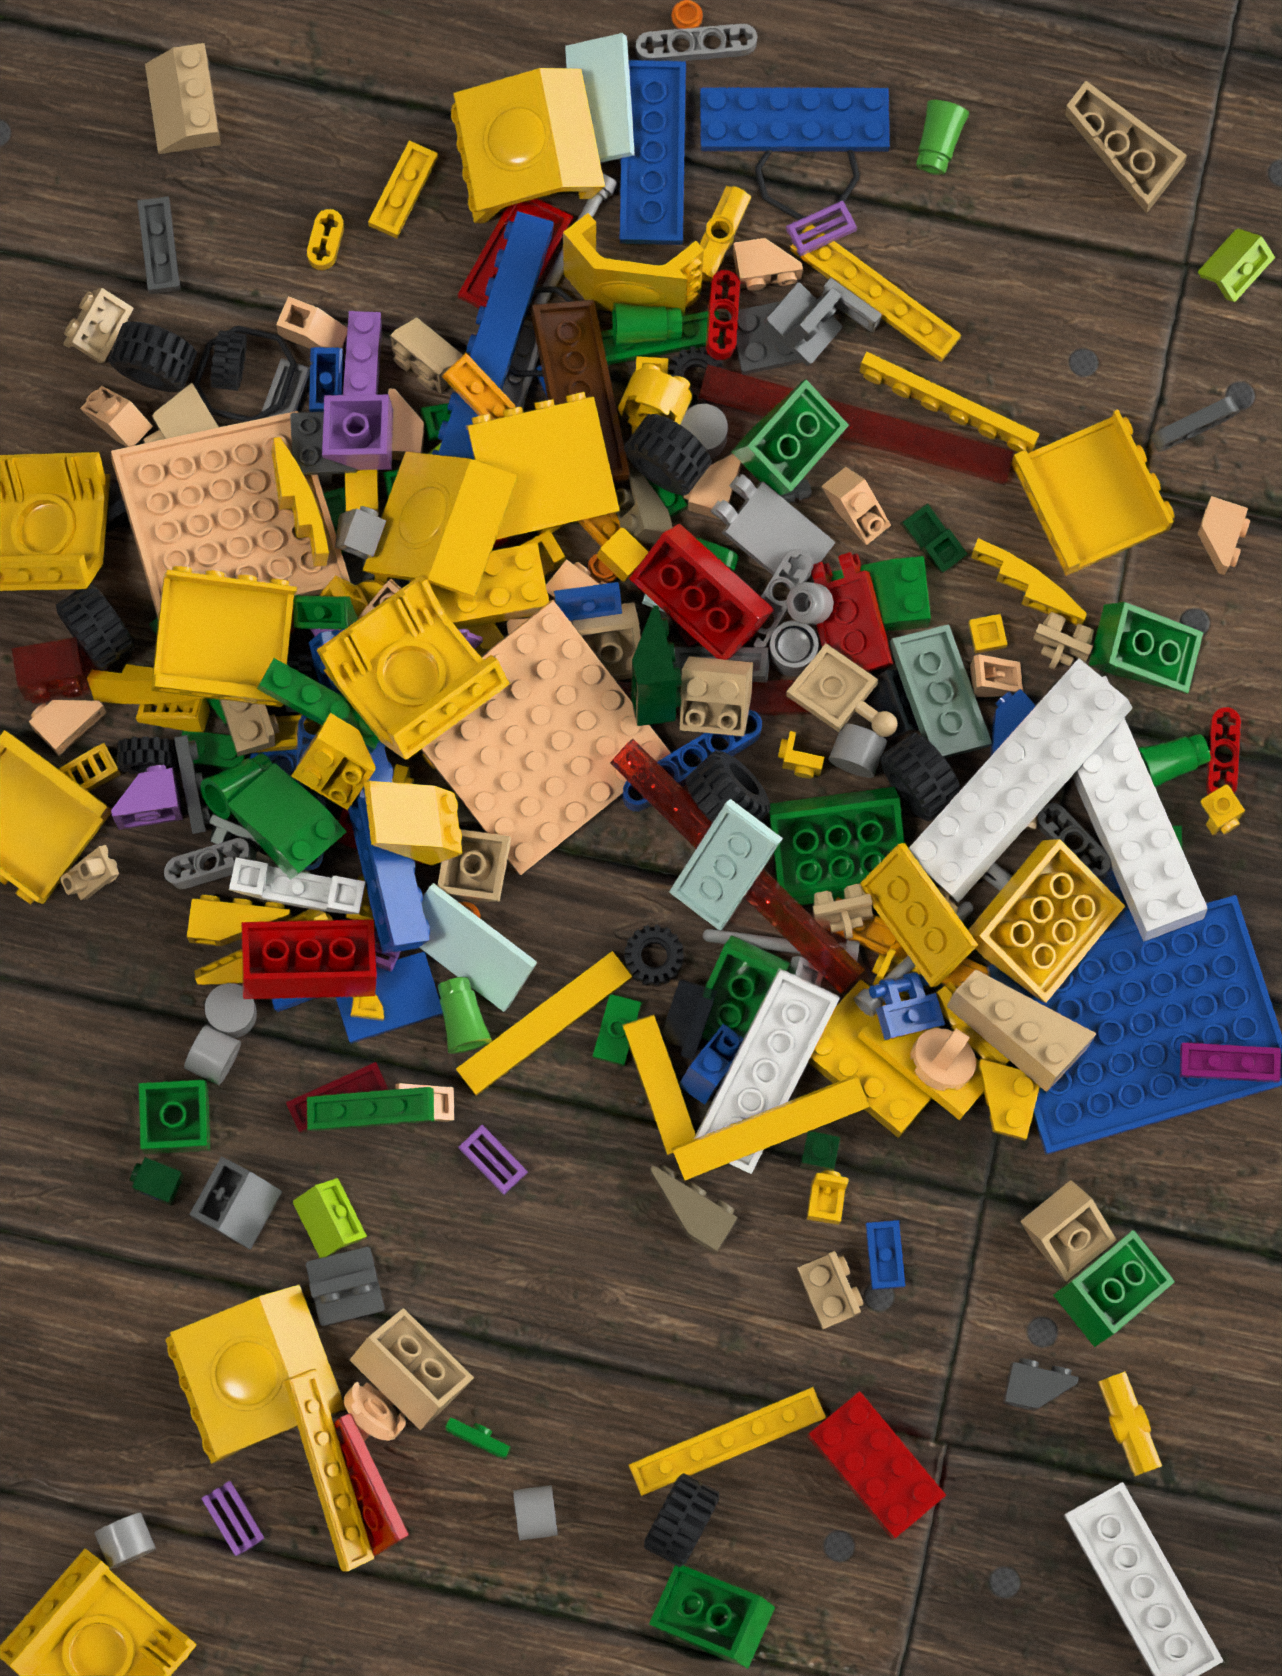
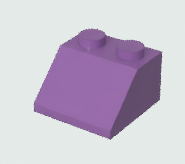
M389 394L324 395L323 458L358 470L391 469L393 407Z
M165 765L148 767L146 769L147 772L137 775L111 810L112 817L119 830L183 820L178 782L172 768L166 769Z

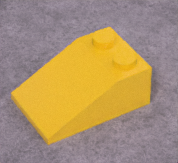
M376 781L364 783L371 845L431 866L462 854V834L459 829L458 803L455 793L431 785Z

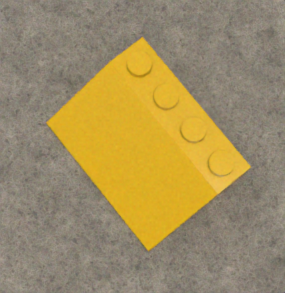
M1060 839L1042 840L968 931L978 944L975 949L986 960L1040 1001L1046 1003L1125 905Z
M860 980L835 1007L808 1063L833 1084L857 1074L870 1106L864 1110L899 1138L932 1098L857 1037L873 1018L866 1015L854 1001L856 995L864 988L869 989L870 987Z

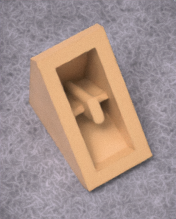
M980 654L973 657L970 673L972 689L976 698L1003 696L1009 691L1014 695L1020 689L1023 691L1020 662Z

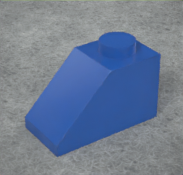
M1021 689L1014 695L1010 691L1007 692L995 703L998 708L993 716L990 757L1036 707Z

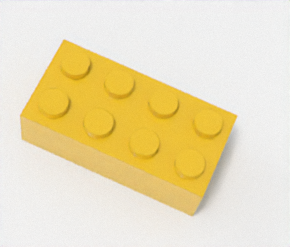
M538 543L493 550L474 602L462 599V594L430 584L441 608L457 629L530 617L549 603Z

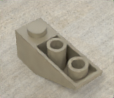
M626 455L630 475L627 480L613 481L620 511H617L621 528L628 531L649 552L660 536L672 528V523L664 503L644 475L633 466Z
M653 1165L650 1169V1175L687 1237L716 1255L737 1222L738 1217L733 1215L735 1209L721 1200H718L716 1204L705 1197L707 1192L691 1182L686 1186L676 1180L679 1175L670 1168L662 1165L659 1169Z

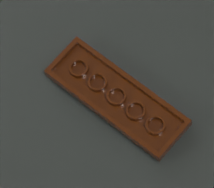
M594 300L532 305L530 312L548 400L553 399L554 405L567 402L566 396L585 392L586 398L594 397L613 481L627 480L630 473Z

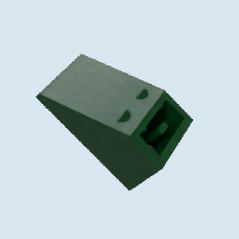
M653 606L632 658L631 702L637 726L676 721V708L681 707L679 688H677L682 686L679 667L673 666V662H675V649L673 642H667L666 637H669L667 618H661L658 606Z

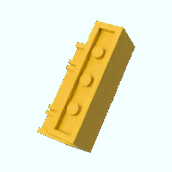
M538 68L453 93L455 103L451 106V119L456 128L457 149L461 153L463 163L462 176L467 184L469 194L468 207L472 212L474 223H486L504 207L553 193L578 192L580 199H591L605 187L581 69Z
M589 213L563 232L564 276L585 300H594L596 310L612 312L613 303L616 302L638 306L680 308L682 316H685L686 308L693 305L701 296L699 293L702 286L704 249L697 241L693 242L668 263L658 266L607 259L600 256L596 252V221Z
M405 451L381 519L386 520L374 556L366 559L362 571L374 574L375 580H381L385 584L388 582L389 577L413 581L422 575L430 584L462 594V599L474 602L512 496L517 475L469 458Z
M99 452L0 455V591L88 588L103 565L111 474L104 473Z
M422 575L317 649L326 667L323 671L378 739L405 760L510 684L498 659L492 655L485 660L482 659L441 608L428 580Z
M300 1285L256 1297L170 1332L171 1336L165 1339L168 1355L174 1362L179 1376L180 1387L185 1392L191 1408V1417L198 1427L203 1449L208 1454L211 1464L222 1461L246 1447L298 1427L284 1380L306 1370H318L331 1416L333 1417L346 1410Z
M85 1548L0 1645V1659L19 1676H171L197 1645L161 1616L113 1574L109 1567Z

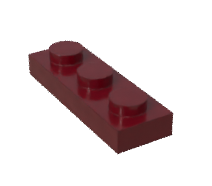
M374 1062L286 1102V1105L299 1134L307 1131V1097L389 1089L377 1063Z

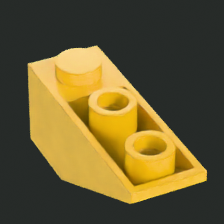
M201 895L200 899H192L187 939L189 943L224 946L242 939V922L286 921L292 915L290 909H285V905L281 903L266 902L265 907L252 905V901L236 898L233 899V903L220 902V898L217 896Z

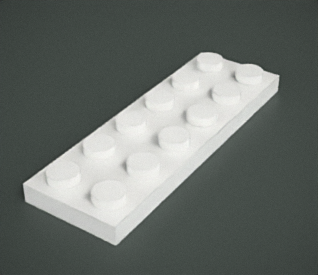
M779 968L694 1139L788 1102L839 1001V996ZM763 1150L729 1164L752 1174Z
M1123 1482L1064 1514L1066 1521L1153 1676H1199L1223 1662L1222 1657Z

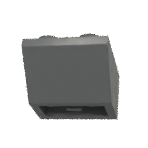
M221 1156L189 1215L192 1220L251 1250L282 1191L254 1173Z

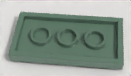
M949 624L892 638L888 644L921 736L931 742L944 758L990 746L992 742Z

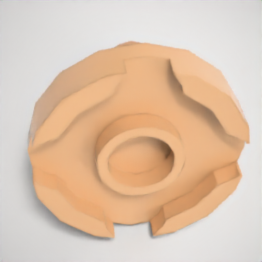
M941 1028L925 1031L916 1040L910 1053L911 1060L914 1058L916 1065L914 1070L916 1075L926 1085L939 1091H944L946 1088L961 1089L971 1079L976 1068L975 1054L967 1042L970 1037L957 1028L954 1031Z
M356 1382L344 1396V1405L348 1414H351L363 1441L369 1435L381 1440H393L406 1425L405 1415L402 1412L398 1415L392 1407L394 1404L372 1383L366 1382L364 1386H359V1382Z

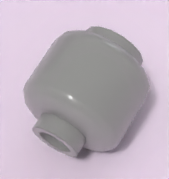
M803 582L794 586L790 590L786 601L788 613L794 620L799 623L812 625L822 623L829 618L834 604L832 594L825 586L810 582Z

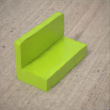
M1236 229L1198 270V274L1201 278L1215 282L1226 300L1236 302L1274 260L1275 256L1262 236L1242 229Z
M338 1178L315 1185L293 1200L294 1207L320 1258L328 1257L339 1249L360 1242L367 1237Z

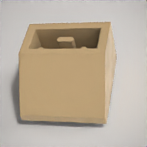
M416 317L396 329L390 335L392 351L395 356L393 360L403 370L408 371L411 369L419 376L417 378L418 381L430 391L435 389L442 394L449 386L442 375L463 354Z
M689 656L682 668L680 730L744 737L752 694L753 662Z

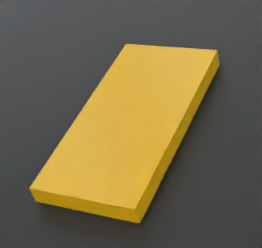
M905 843L898 844L860 883L864 893L871 895L874 909L930 987L938 986L978 946L975 939Z
M876 1013L857 1037L960 1120L985 1091L982 1074L978 1068L979 1060L975 1057L976 1068L974 1074L961 1089L946 1088L944 1091L936 1090L926 1085L916 1075L914 1071L916 1069L914 1058L911 1060L910 1056L914 1043L925 1031L884 1040Z

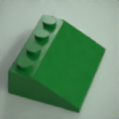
M895 787L770 803L771 810L767 813L768 827L783 838L772 854L780 908L814 903V894L823 891L831 892L833 901L837 897L845 899L844 889L847 886L860 884L898 844L904 843L900 798Z

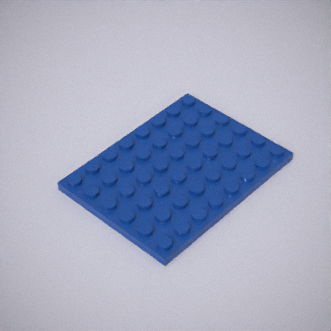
M1236 895L1206 903L1208 909L1204 919L1144 942L1136 924L1103 933L1046 1003L1040 1001L994 965L987 967L989 977L1096 1033L1087 1050L1048 1092L1039 1087L1033 1117L1045 1155L1282 1087V1033ZM1181 1043L1281 1048L1280 1081L1274 1083L1180 1077Z

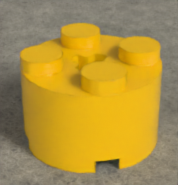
M645 363L641 369L633 372L619 403L618 411L621 416L625 412L630 417L628 423L635 428H638L648 414L661 415L681 425L692 400V395L689 391L690 383L681 376L672 377L661 372L657 366Z

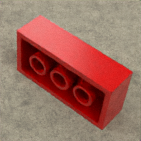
M860 1391L807 1435L810 1442L892 1541L946 1496L944 1491Z

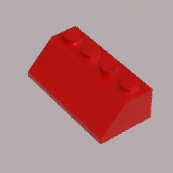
M681 524L670 528L660 536L629 577V580L716 659L729 660L759 630L774 611L773 607Z
M374 920L242 922L243 999L375 996L377 973Z

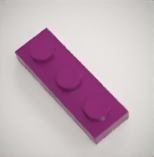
M1181 1043L1180 1077L1274 1083L1280 1081L1281 1048Z

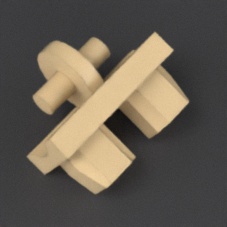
M1050 612L1043 624L1039 623L1033 638L1034 641L1044 644L1041 654L1052 659L1049 668L1055 670L1058 662L1070 666L1073 657L1076 659L1080 658L1083 662H1086L1093 648L1090 644L1094 630L1078 624L1073 637L1061 633L1066 619L1061 615Z
M106 845L97 847L60 878L66 894L77 893L80 900L90 898L106 884L116 880L119 875L117 862L114 859L108 858V848Z
M860 884L847 886L844 889L845 899L833 901L831 892L815 893V906H813L815 930L819 931L830 928L831 933L843 931L846 939L853 938L852 928L861 927L864 920L873 919L871 895L865 894Z

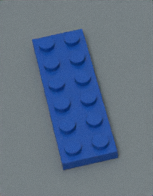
M628 60L635 155L621 158L620 244L683 245L686 61Z
M700 88V151L853 150L889 152V88Z

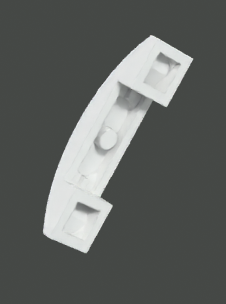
M236 857L229 890L296 907L359 915L365 881L339 876L330 878L300 872L290 880L280 868L271 867L268 863Z

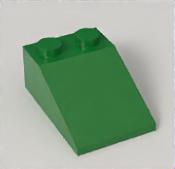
M805 379L762 418L731 452L759 482H764L778 495L790 493L849 424Z
M924 556L895 558L861 565L860 572H870L885 632L928 628L931 614ZM842 570L832 571L831 582L844 578Z
M1127 602L1104 604L1089 666L1115 676L1181 693H1188L1203 632Z
M275 763L226 805L290 880L302 872L347 832L323 804Z
M731 935L724 945L706 985L707 988L717 991L702 1038L710 1041L722 1024L744 1038L778 969L781 968L787 971L790 962Z
M1132 1230L1060 1288L1053 1296L1091 1344L1096 1347L1120 1330L1175 1281L1137 1233Z
M675 1565L649 1625L719 1658L748 1669L775 1606L759 1595L684 1565L681 1567Z

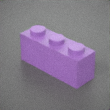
M349 311L343 395H378L382 340L381 312Z

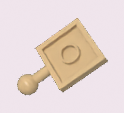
M828 644L822 647L787 690V697L837 732H840L855 712L871 722L873 731L881 737H888L897 729V719L892 713L888 711L878 712L864 702L877 686L878 679Z

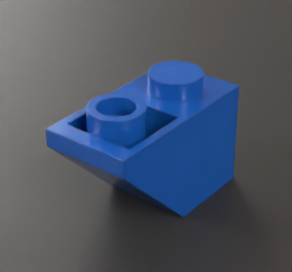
M722 1024L689 1066L679 1083V1087L705 1105L721 1085L744 1038Z

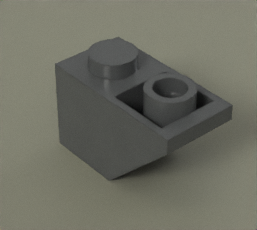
M1020 1358L1019 1363L1013 1362L1010 1364L1002 1404L1036 1411L1078 1383L1079 1377L1072 1376V1370L1068 1368L1052 1366L1051 1370L1038 1368L1039 1362Z

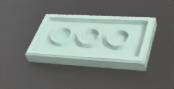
M620 33L565 46L567 68L582 70L600 163L634 156L627 36Z
M729 799L669 893L715 928L722 930L783 838L733 800Z
M433 883L424 894L422 902L424 917L430 924V940L419 948L457 977H468L470 985L474 990L503 1012L506 1011L537 962Z

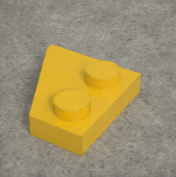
M981 1059L978 1068L982 1074L985 1088L984 1094L990 1110L993 1132L1025 1141L1028 1136L1040 1086L1020 1069Z

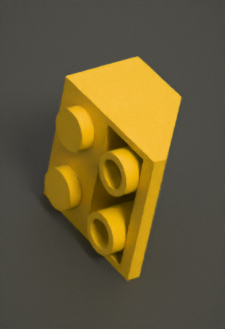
M330 713L305 750L292 777L348 810L363 789L364 783L374 773L376 766L360 731Z

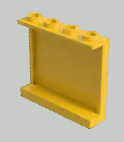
M585 392L566 396L567 402L554 405V400L550 399L534 403L535 410L523 412L522 406L503 410L504 417L491 419L490 414L472 417L473 424L465 425L476 461L517 475V481L496 540L620 511L594 397L586 398Z
M1115 410L1112 417L1035 451L1027 453L1026 450L1016 453L1011 463L1066 576L1169 531L1173 524L1172 519L1175 518L1170 503L1168 501L1164 502L1159 493L1161 486L1158 478L1154 473L1150 474L1145 465L1147 458L1141 445L1136 446L1131 436L1133 429L1128 418H1122L1119 410Z
M173 566L172 570H167L163 575L151 691L281 707L283 703L261 692L257 687L273 658L287 665L294 594L297 592V587L289 586V581L282 579H270V583L258 582L257 577L252 575H238L237 579L224 577V572L207 570L205 574L192 573V568L184 566Z
M4 730L0 735V882L6 885L10 881L19 889L16 891V894L29 904H32L34 900L44 904L60 883V878L69 871L110 816L112 809L15 736Z

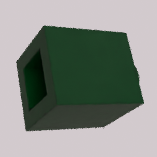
M808 1131L800 1168L818 1172L824 1170L834 1171L841 1137Z
M144 1157L142 1164L136 1163L130 1176V1181L134 1182L132 1189L135 1192L172 1206L184 1175L181 1171Z

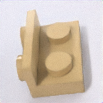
M100 288L92 291V293L90 291L87 292L79 305L82 311L77 320L72 319L66 327L64 335L67 338L63 345L68 348L75 347L97 362L103 363L116 341L122 324L128 320L134 308L105 289Z
M220 700L238 756L275 746V734L279 733V727L275 715H268L265 705Z
M833 1251L827 1256L797 1268L822 1330L856 1317L861 1313L859 1306L864 1305L857 1287L851 1288L846 1276L851 1273L844 1256L838 1257L836 1252Z

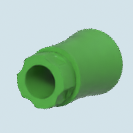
M929 100L927 102L926 119L916 163L918 169L934 175L945 174L961 130L970 114L965 108L942 100Z
M468 977L452 978L438 985L441 997L439 1002L446 1028L448 1053H464L491 1043L492 1038L483 1021L475 992L471 991Z

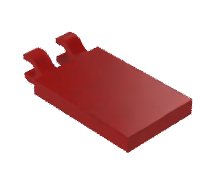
M848 552L838 556L844 578L832 582V571L829 563L823 564V562L813 564L811 575L814 583L825 586L832 594L834 602L833 611L829 618L822 623L816 624L822 647L828 644L867 672L894 664L870 572H860L861 563L858 554Z

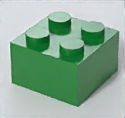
M205 1080L139 1083L140 1147L144 1154L210 1151L208 1084Z

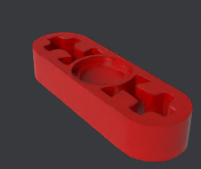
M729 270L718 271L713 276L709 288L706 351L716 360L728 359L733 354L737 342L740 280L735 273ZM722 281L727 282L729 287L726 299H721L722 286L720 284ZM717 309H726L730 312L732 318L726 322L719 321L715 317L714 312ZM720 331H725L723 342L726 346L724 349H720L718 343H716Z
M1229 707L1218 709L1210 720L1208 748L1211 761L1207 763L1206 781L1208 795L1219 789L1214 787L1213 784H1217L1219 781L1220 771L1214 772V768L1218 770L1232 769V773L1229 771L1225 773L1224 783L1230 785L1233 793L1236 792L1238 786L1241 719L1239 714ZM1223 716H1228V722H1232L1234 725H1230L1228 728L1227 739L1215 740V736L1221 738L1223 733V726L1217 724V721H1220ZM1220 746L1229 748L1232 752V760L1227 763L1219 762L1215 757V749Z

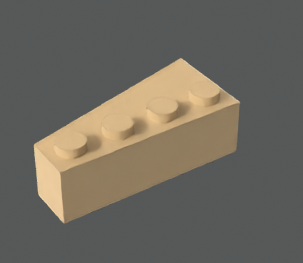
M1087 81L1084 82L1067 104L1065 114L1147 214L1185 165L1187 155Z
M976 969L955 990L947 1005L952 1012L1046 1092L1087 1050L1096 1035L1095 1032Z

